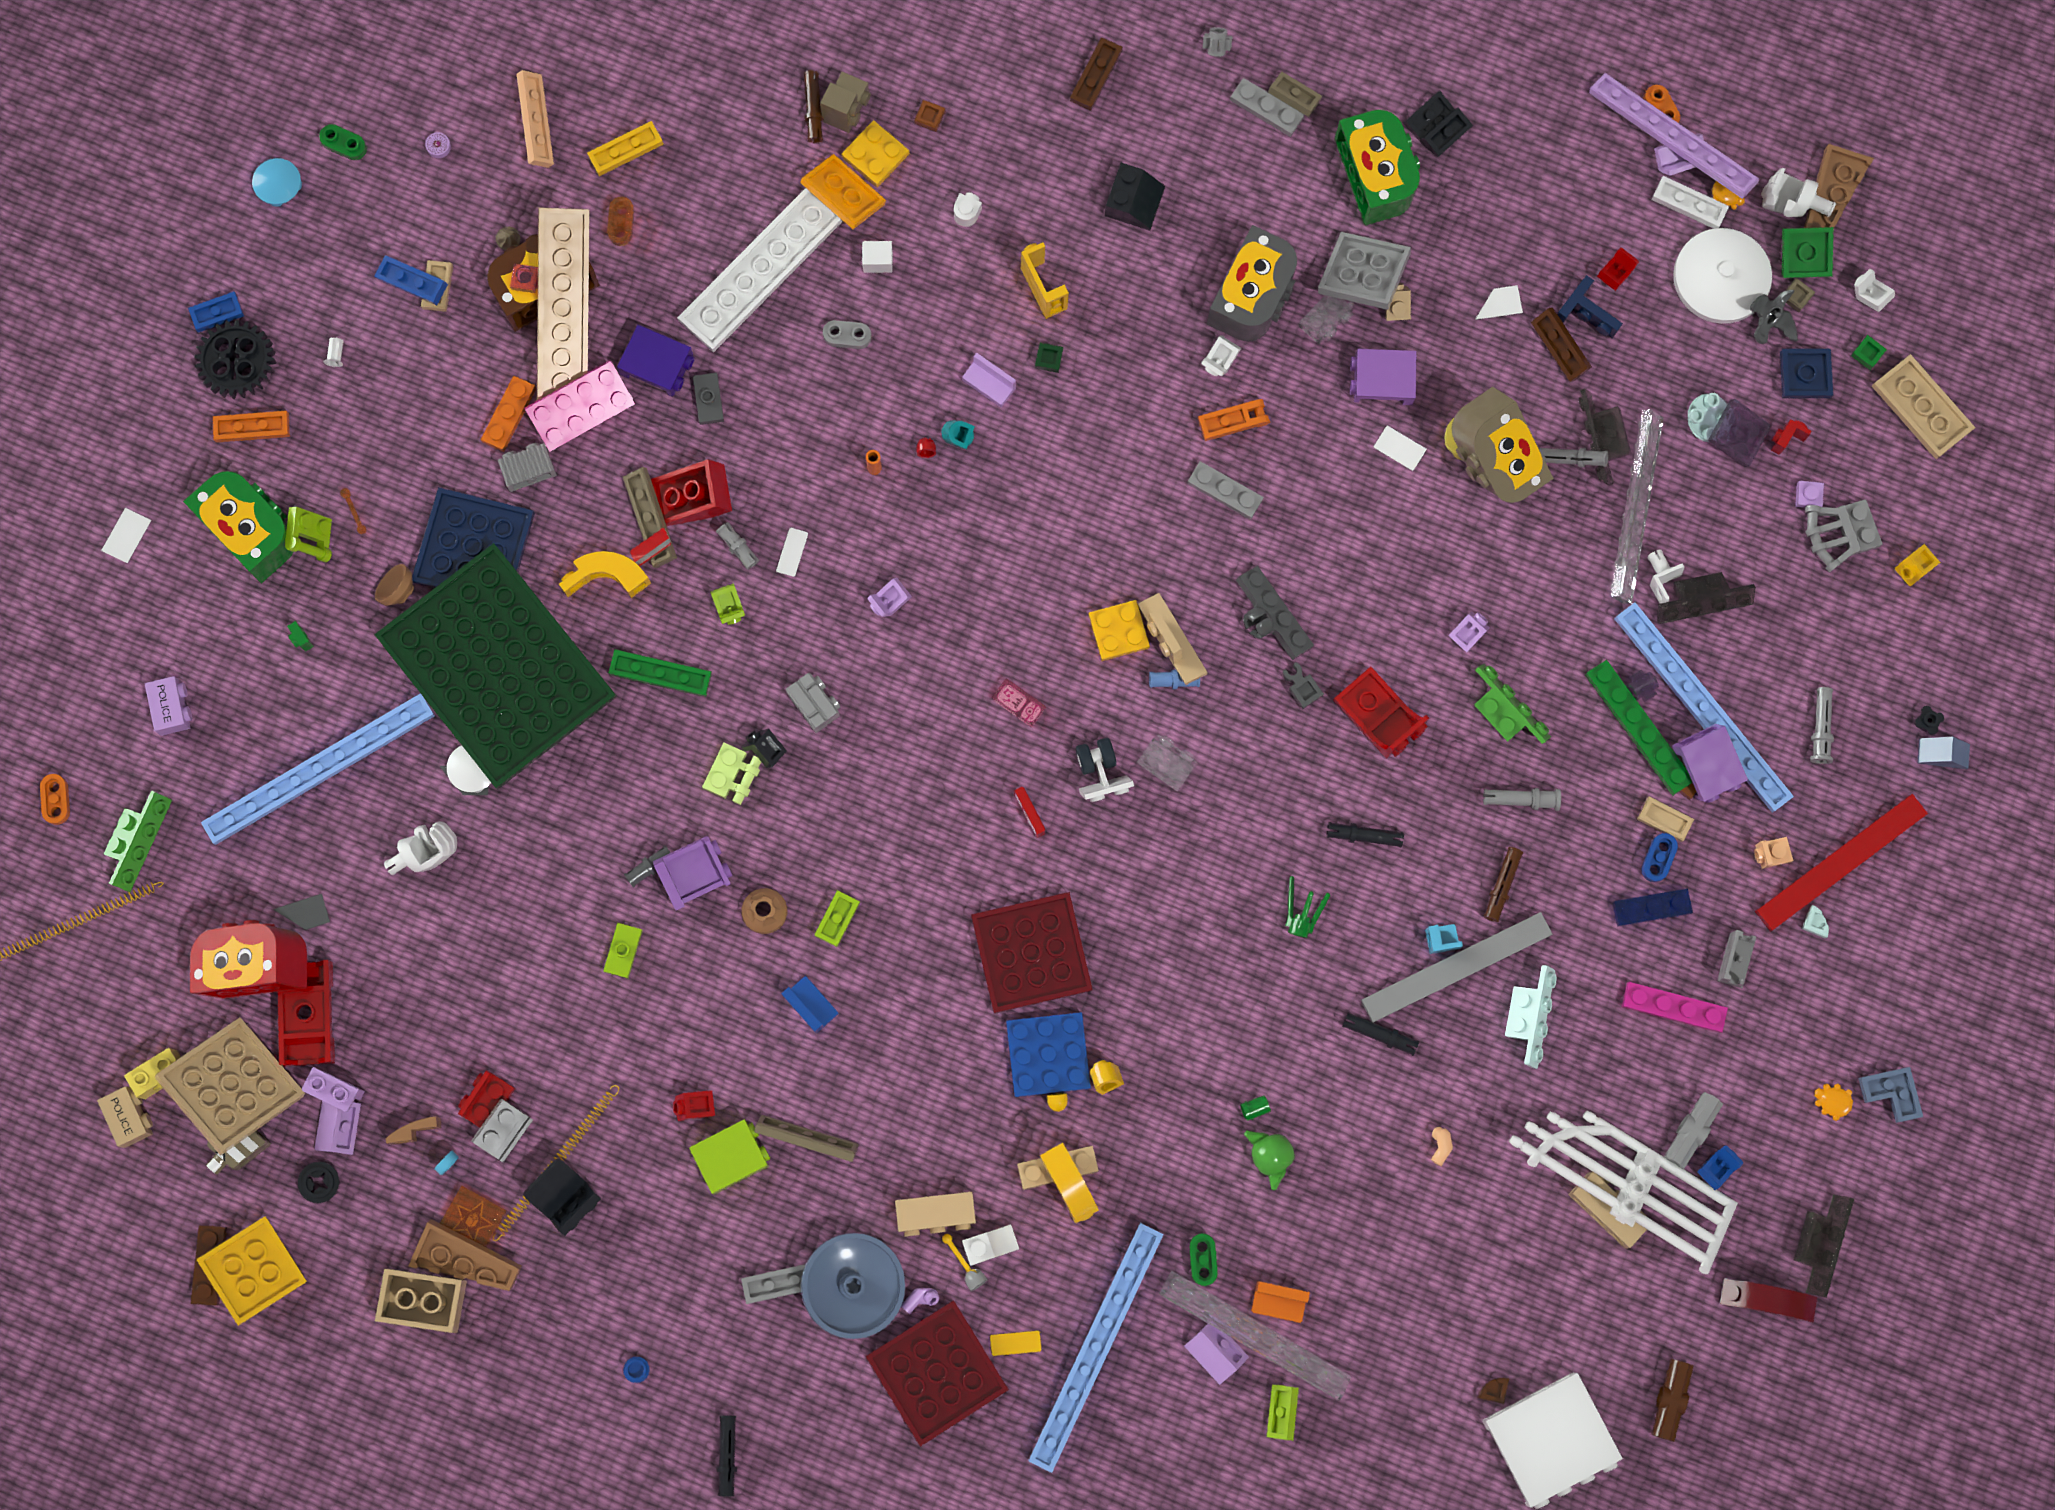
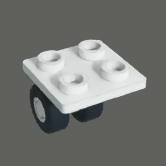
M1109 738L1098 740V748L1090 750L1087 744L1076 746V755L1082 773L1084 775L1093 773L1095 766L1097 769L1100 783L1079 788L1080 794L1085 799H1090V802L1102 800L1105 798L1104 794L1114 792L1115 795L1129 792V787L1134 786L1133 781L1127 775L1107 780L1103 766L1108 769L1115 767L1117 764L1114 749Z

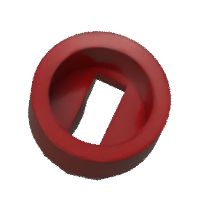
M924 437L918 441L916 447L917 456L930 458L936 455V445L932 439Z

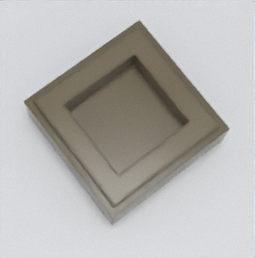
M1795 278L1787 288V290H1794L1795 292L1786 303L1797 312H1800L1814 295L1815 291Z

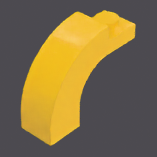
M601 551L589 553L574 560L573 563L578 570L564 575L559 586L566 596L569 597L594 579L609 578L618 582L628 595L633 598L649 586L651 582L644 571L628 557L614 552Z
M1063 1143L1040 1155L1074 1222L1085 1221L1095 1212L1099 1211L1086 1183Z

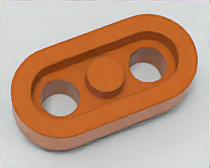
M1661 85L1650 86L1643 99L1664 114H1670L1672 119L1679 123L1680 113L1668 90ZM1658 93L1661 98H1656L1654 94Z
M58 774L45 776L40 783L42 816L47 822L60 825L70 815L68 783ZM55 784H59L58 791L53 792L52 787ZM60 808V815L55 817L54 811Z

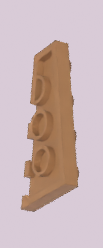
M1828 144L1825 147L1816 180L1819 183L1816 195L1835 202L1836 205L1830 217L1809 208L1804 228L1835 227L1874 158Z

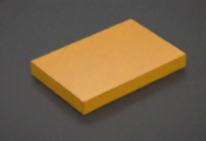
M832 154L803 176L800 182L852 229H855L877 212L886 202L878 192L835 154Z

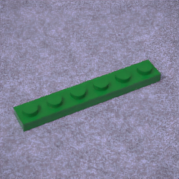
M1608 660L1585 674L1587 679L1671 795L1674 796L1693 782L1686 767Z

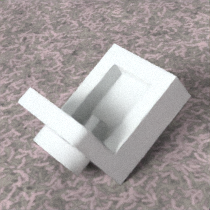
M1869 269L1864 275H1860L1855 282L1856 299L1877 312L1881 311L1895 297V290L1876 280L1875 271Z
M1221 335L1201 364L1206 366L1205 370L1214 376H1223L1229 370L1241 348Z

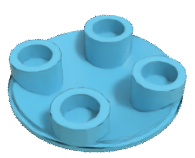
M275 158L263 162L256 169L252 179V186L254 192L262 201L279 207L295 197L302 188L300 173L293 163L285 159Z

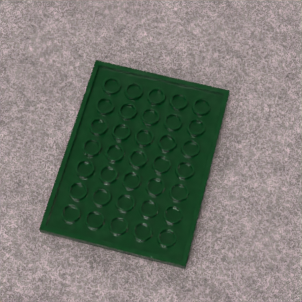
M494 543L374 634L497 790L617 697Z

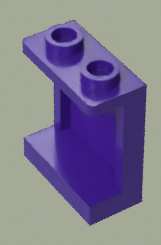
M637 325L617 369L620 375L628 379L630 376H633L667 391L668 395L673 397L676 391L679 392L684 383V373L686 370L691 369L695 357H693L691 347L641 325Z

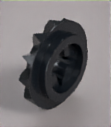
M314 1162L307 1165L301 1171L298 1178L300 1194L312 1203L319 1204L329 1201L337 1194L340 1185L338 1172L332 1165L325 1162ZM324 1176L323 1182L328 1188L319 1187L315 1190L316 1183L310 1177L321 1178Z

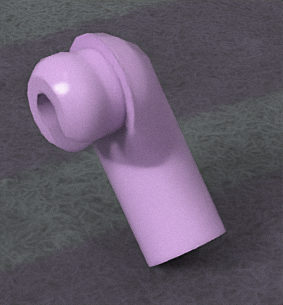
M916 1288L902 1303L901 1307L911 1314L918 1304L936 1305L939 1301V1295L932 1288Z

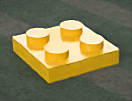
M873 120L841 155L846 162L878 188L910 152Z
M1136 600L1088 613L1101 661L1150 648Z

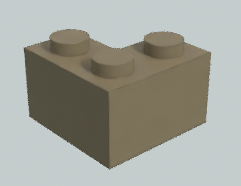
M841 72L836 84L830 82L820 102L823 122L847 133L850 132L852 126L856 127L861 117L859 112L862 106L868 104L871 97L868 82Z

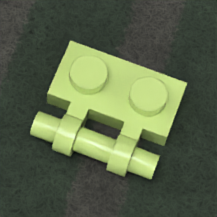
M723 743L702 788L726 799L731 790L735 792L732 801L741 805L744 797H748L751 791L749 787L754 776L757 777L760 772L758 768L761 761L758 757L753 756L750 764L744 763L747 755L746 752ZM739 770L745 772L741 783H734Z

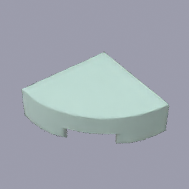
M1811 905L1802 929L1822 938H1827L1829 927L1826 919L1819 908Z

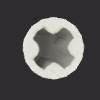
M329 339L327 359L323 361L326 365L332 367L343 366L341 355L344 341L342 339Z

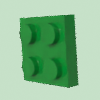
M1834 227L1782 229V278L1832 277Z

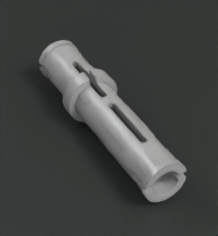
M1539 448L1546 463L1576 464L1578 467H1585V465L1606 467L1608 464V451H1588L1586 448H1580L1579 450Z

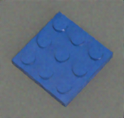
M1082 1012L1006 1021L1015 1097L1091 1089Z

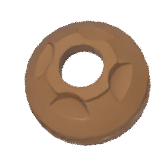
M398 564L391 568L379 582L375 591V600L384 606L404 603L414 589L411 570L404 564Z
M768 888L754 890L745 898L742 905L743 921L750 930L759 934H770L780 929L786 921L788 914L784 898L775 890ZM767 902L770 904L771 912L767 916H759L756 913V906L759 903Z

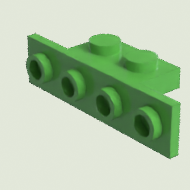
M1484 663L1475 669L1492 689L1474 705L1507 742L1525 726L1542 744L1551 738L1548 734L1549 729L1541 721L1537 722L1531 715L1532 710L1524 702L1520 703L1514 690L1508 684H1503L1498 679L1499 675L1492 666H1487Z
M151 791L141 814L124 808L104 852V855L119 860L109 884L131 892L172 802L171 799Z

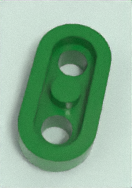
M334 124L327 125L320 131V141L327 150L350 160H359L365 156L367 146L361 136ZM335 133L333 138H328L329 134ZM351 143H357L354 148H349Z
M1198 1234L1191 1239L1189 1244L1191 1276L1198 1285L1208 1286L1215 1282L1218 1275L1216 1245L1211 1236ZM1199 1242H1204L1207 1245V1249L1204 1252H1200L1197 1249ZM1201 1268H1206L1209 1271L1208 1277L1202 1278L1199 1271Z

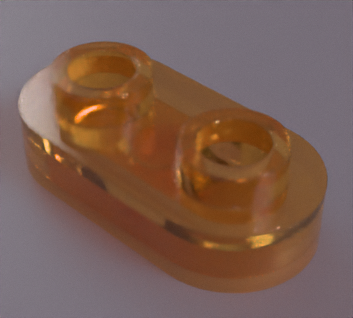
M626 197L613 199L609 206L607 234L609 240L617 246L628 244L633 235L635 211L631 200ZM621 209L627 210L625 214H619L618 212ZM618 232L625 233L623 237L616 236Z

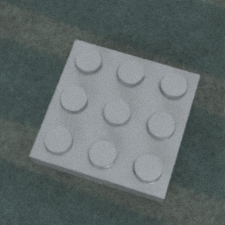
M1341 232L1318 286V294L1388 310L1410 257L1411 247Z

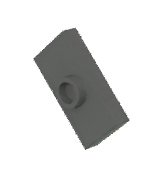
M710 373L693 376L699 424L724 422L718 374Z

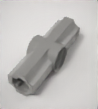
M1703 1092L1691 1113L1686 1115L1676 1131L1677 1136L1664 1158L1684 1169L1697 1147H1700L1711 1131L1710 1125L1723 1106V1103L1713 1095Z

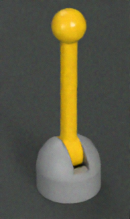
M944 1234L942 1237L943 1243L949 1245L967 1271L965 1276L967 1287L971 1292L976 1290L988 1279L980 1270L969 1267L953 1244L952 1236Z

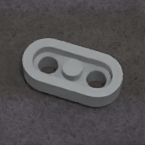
M832 320L826 323L823 328L825 342L833 347L863 349L870 344L872 339L870 328L863 323ZM833 329L839 330L837 335H832L830 332ZM861 331L863 336L858 338L855 336V333Z

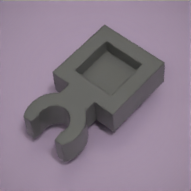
M1296 662L1293 664L1296 675H1290L1286 669L1282 672V675L1286 681L1294 684L1288 690L1300 707L1305 709L1323 697L1324 693L1310 674L1306 677L1302 676V668Z

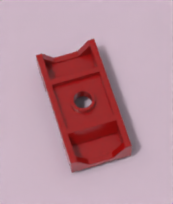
M330 960L307 963V988L278 992L279 1065L283 1067L335 1063V1039L332 1037L331 1003L333 962ZM307 1005L311 1008V1016L308 1019L302 1020L298 1012L302 1006Z

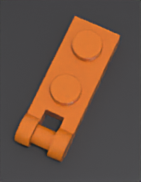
M1263 399L1253 400L1198 416L1204 440L1209 441L1254 427L1268 425L1270 419L1268 415H1265ZM1254 411L1256 417L1250 419L1248 412Z

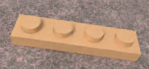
M522 70L517 73L528 164L549 168L554 164L542 75Z

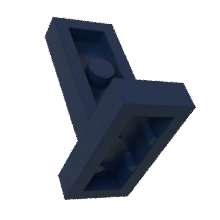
M1586 275L1557 315L1564 323L1572 311H1574L1579 319L1584 322H1590L1600 334L1613 339L1623 323L1584 296L1594 282L1592 278Z

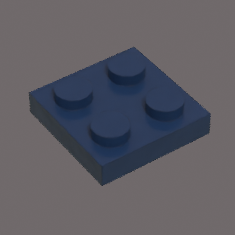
M1782 349L1780 351L1782 398H1832L1831 349Z

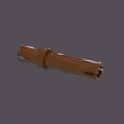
M809 70L803 74L806 115H804V119L807 123L808 142L811 143L813 139V144H817L823 141L822 121H824L820 108L819 72Z
M1508 847L1494 890H1491L1489 893L1491 898L1484 914V918L1489 921L1499 922L1504 904L1509 901L1508 893L1523 855V851L1520 849Z

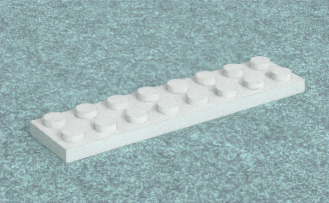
M805 188L678 316V321L714 353L843 220Z

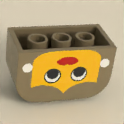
M1491 387L1457 412L1452 423V436L1458 447L1456 452L1460 459L1466 462L1468 466L1466 472L1469 477L1505 502L1515 503L1525 499L1554 479L1515 400L1496 388Z

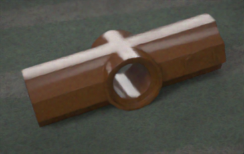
M1674 1359L1670 1360L1665 1383L1661 1386L1656 1400L1658 1410L1651 1433L1652 1436L1675 1442L1681 1415H1684L1689 1401V1393L1687 1391L1694 1365Z

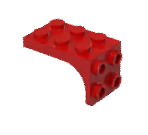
M1371 666L1333 699L1386 759L1391 755L1397 757L1410 743L1408 741L1410 738L1415 741L1428 728L1426 723L1429 717L1427 715L1421 717L1413 712Z

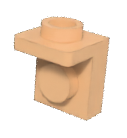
M1787 837L1770 841L1765 840L1755 845V859L1758 864H1761L1762 869L1793 861Z

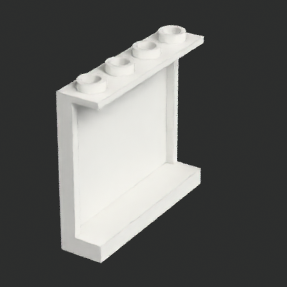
M1571 1373L1482 1420L1486 1429L1491 1432L1526 1500V1506H1534L1535 1509L1549 1503L1548 1498L1556 1494L1558 1497L1568 1494L1572 1491L1571 1486L1578 1482L1583 1485L1594 1480L1595 1473L1601 1470L1606 1473L1618 1467L1617 1462L1623 1459L1578 1373Z

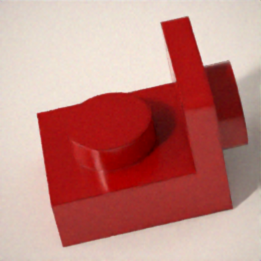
M712 1090L688 1092L675 1096L673 1111L677 1116L678 1122L687 1119L715 1116Z

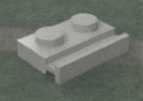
M501 1098L471 1141L501 1162H504L533 1119Z

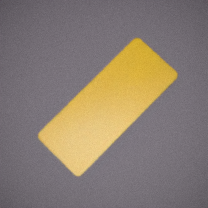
M1039 1331L990 1336L992 1356L1041 1351Z

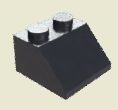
M1121 162L1106 203L1105 217L1150 231L1165 190V185L1145 170Z

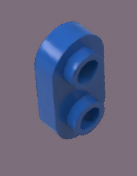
M1663 833L1652 840L1642 865V874L1646 880L1659 882L1667 876L1678 849L1677 841L1672 835ZM1660 843H1664L1667 846L1666 851L1660 850ZM1651 866L1657 867V874L1651 873Z

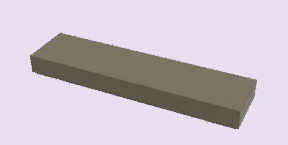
M641 467L623 476L644 541L662 528H665L671 541L647 468ZM672 541L670 546L650 559L653 567L658 568L677 559Z
M761 1115L754 1131L761 1135L853 1162L859 1147L857 1143L765 1115Z

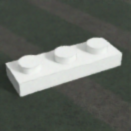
M1665 176L1661 178L1651 199L1714 229L1720 227L1729 208L1728 205Z

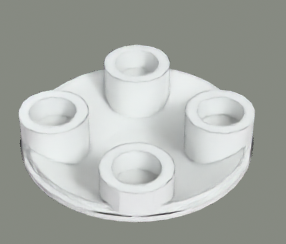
M462 745L452 752L447 762V775L456 788L465 792L479 793L491 784L490 780Z

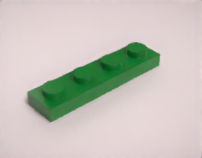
M615 649L608 672L611 676L703 697L707 696L712 677L711 671Z

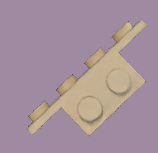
M1160 593L1138 603L1140 611L1148 622L1147 626L1151 635L1157 637L1162 653L1165 657H1169L1184 684L1187 685L1207 675L1208 672Z

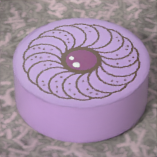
M436 132L429 135L426 139L425 146L432 157L443 158L449 154L451 144L445 134Z

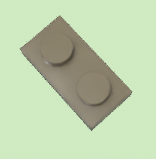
M1284 72L1279 74L1268 91L1269 94L1307 117L1311 115L1322 98V95Z

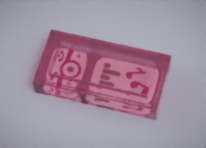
M1007 678L991 697L993 701L1031 728L1046 709L1045 705Z

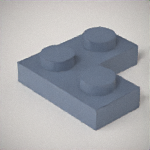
M1910 1067L1858 1078L1864 1102L1868 1103L1889 1098L1896 1123L1923 1117Z

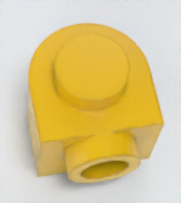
M1106 1060L1098 1061L1090 1070L1095 1089L1101 1095L1124 1084L1118 1066L1112 1062H1107Z

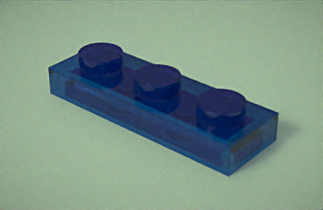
M1688 888L1612 902L1617 927L1693 913Z

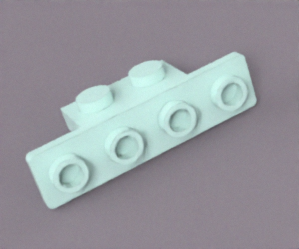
M1546 965L1541 967L1538 989L1514 986L1505 1036L1508 1038L1528 1040L1524 1064L1534 1069H1538V1065L1543 1059L1542 1043L1548 1031L1547 1015L1552 1009L1551 993L1557 981L1555 970Z

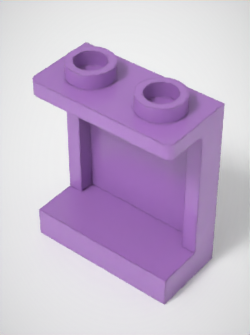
M1357 349L1355 357H1351L1350 371H1354V380L1350 382V395H1354V402H1359L1360 399L1403 400L1402 405H1413L1416 398V351Z
M1714 724L1672 745L1675 754L1682 757L1697 791L1694 795L1696 800L1706 803L1715 801L1720 797L1719 794L1725 791H1735L1741 787V783L1748 780L1727 729L1723 725Z
M709 836L703 837L653 861L654 867L675 911L685 907L684 903L722 885L728 886L731 884L729 877L733 875L726 862L721 864L718 855L722 854L716 840L711 842Z

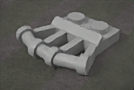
M1866 499L1838 508L1820 507L1817 505L1805 506V514H1807L1806 536L1811 539L1813 545L1811 547L1812 552L1816 553L1827 566L1825 569L1829 573L1848 557L1879 548L1883 545ZM1817 515L1836 517L1837 521L1817 526ZM1840 528L1843 537L1822 542L1820 534ZM1845 544L1848 549L1836 560L1827 552L1828 549Z

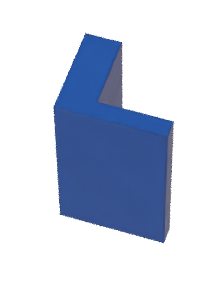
M804 976L792 988L788 987L781 993L816 1034L839 1014L807 976Z

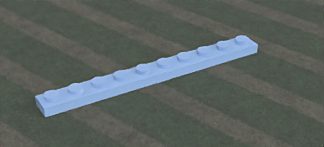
M1633 603L1617 615L1614 620L1702 728L1706 729L1714 724L1726 727L1748 778L1746 782L1768 809L1773 813L1793 798L1792 793L1640 607Z
M420 693L205 819L201 824L212 843L216 845L428 721L435 715Z
M1142 1223L1139 1224L1028 1460L1029 1462L1051 1473L1053 1472L1163 1237L1162 1233Z

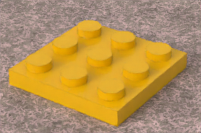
M266 1216L196 1259L238 1326L307 1282Z

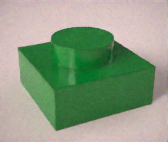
M1867 335L1852 353L1851 357L1871 370L1887 349Z
M296 621L287 626L291 632L288 637L296 648L300 646L306 652L314 647L303 628Z

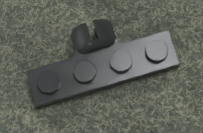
M1258 566L1236 579L1254 607L1243 618L1246 629L1256 624V629L1249 632L1252 637L1261 639L1268 634H1273L1292 660L1312 649L1314 644Z

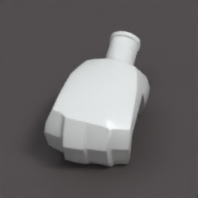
M1784 168L1779 169L1770 178L1761 193L1763 197L1762 207L1764 209L1784 214L1786 217H1803L1809 208L1830 217L1836 205L1835 202L1816 195L1819 183L1806 179L1804 182L1785 174Z
M441 821L434 823L430 828V832L426 825H420L414 829V836L398 841L397 848L399 854L384 862L385 868L387 869L395 864L394 867L388 870L391 875H395L407 866L414 872L431 870L447 860L456 851L457 837L451 828Z

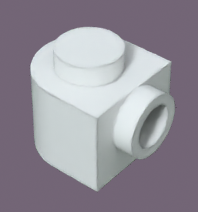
M969 192L966 195L959 193L954 204V219L959 225L968 227L977 221L982 210V202L979 201V197Z

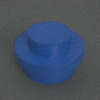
M632 1357L625 1363L623 1372L628 1381L640 1383L648 1377L650 1366L644 1358Z

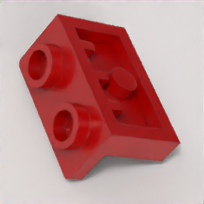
M486 1070L484 1074L480 1073L474 1080L472 1086L475 1088L469 1096L465 1095L459 1103L458 1108H460L458 1114L481 1127L499 1100L502 1098L507 1102L516 1088Z

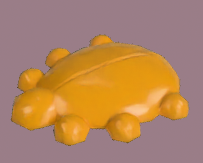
M1716 181L1713 184V199L1731 206L1733 210L1737 208V205L1742 206L1745 203V198H1740Z
M1826 1083L1823 1086L1824 1089L1818 1088L1814 1091V1096L1819 1099L1815 1101V1105L1817 1107L1822 1106L1821 1113L1823 1115L1829 1114L1833 1116L1834 1121H1838L1840 1117L1846 1116L1852 1109V1090L1848 1089L1845 1091L1841 1089L1839 1084H1835L1831 1088Z

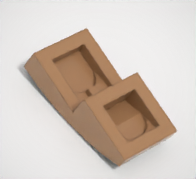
M434 1116L409 1123L390 1134L386 1138V1143L394 1145L417 1142L416 1131L441 1128V1118Z

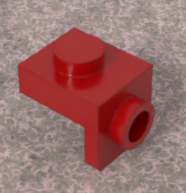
M1620 247L1612 259L1602 268L1597 277L1616 291L1633 272L1639 260Z
M1790 419L1783 429L1778 428L1771 440L1774 442L1771 451L1780 455L1787 447L1792 436L1804 442L1812 431L1803 422Z

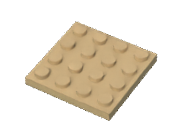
M238 1018L155 1076L159 1084L220 1156L305 1095V1092L302 1091L288 1072L279 1065L276 1058L241 1018Z

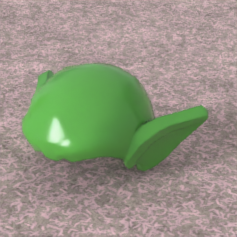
M1251 1131L1244 1132V1136L1253 1145L1251 1155L1255 1166L1262 1174L1269 1176L1271 1189L1273 1191L1277 1190L1279 1183L1285 1176L1286 1168L1295 1159L1291 1142L1282 1134L1268 1135Z

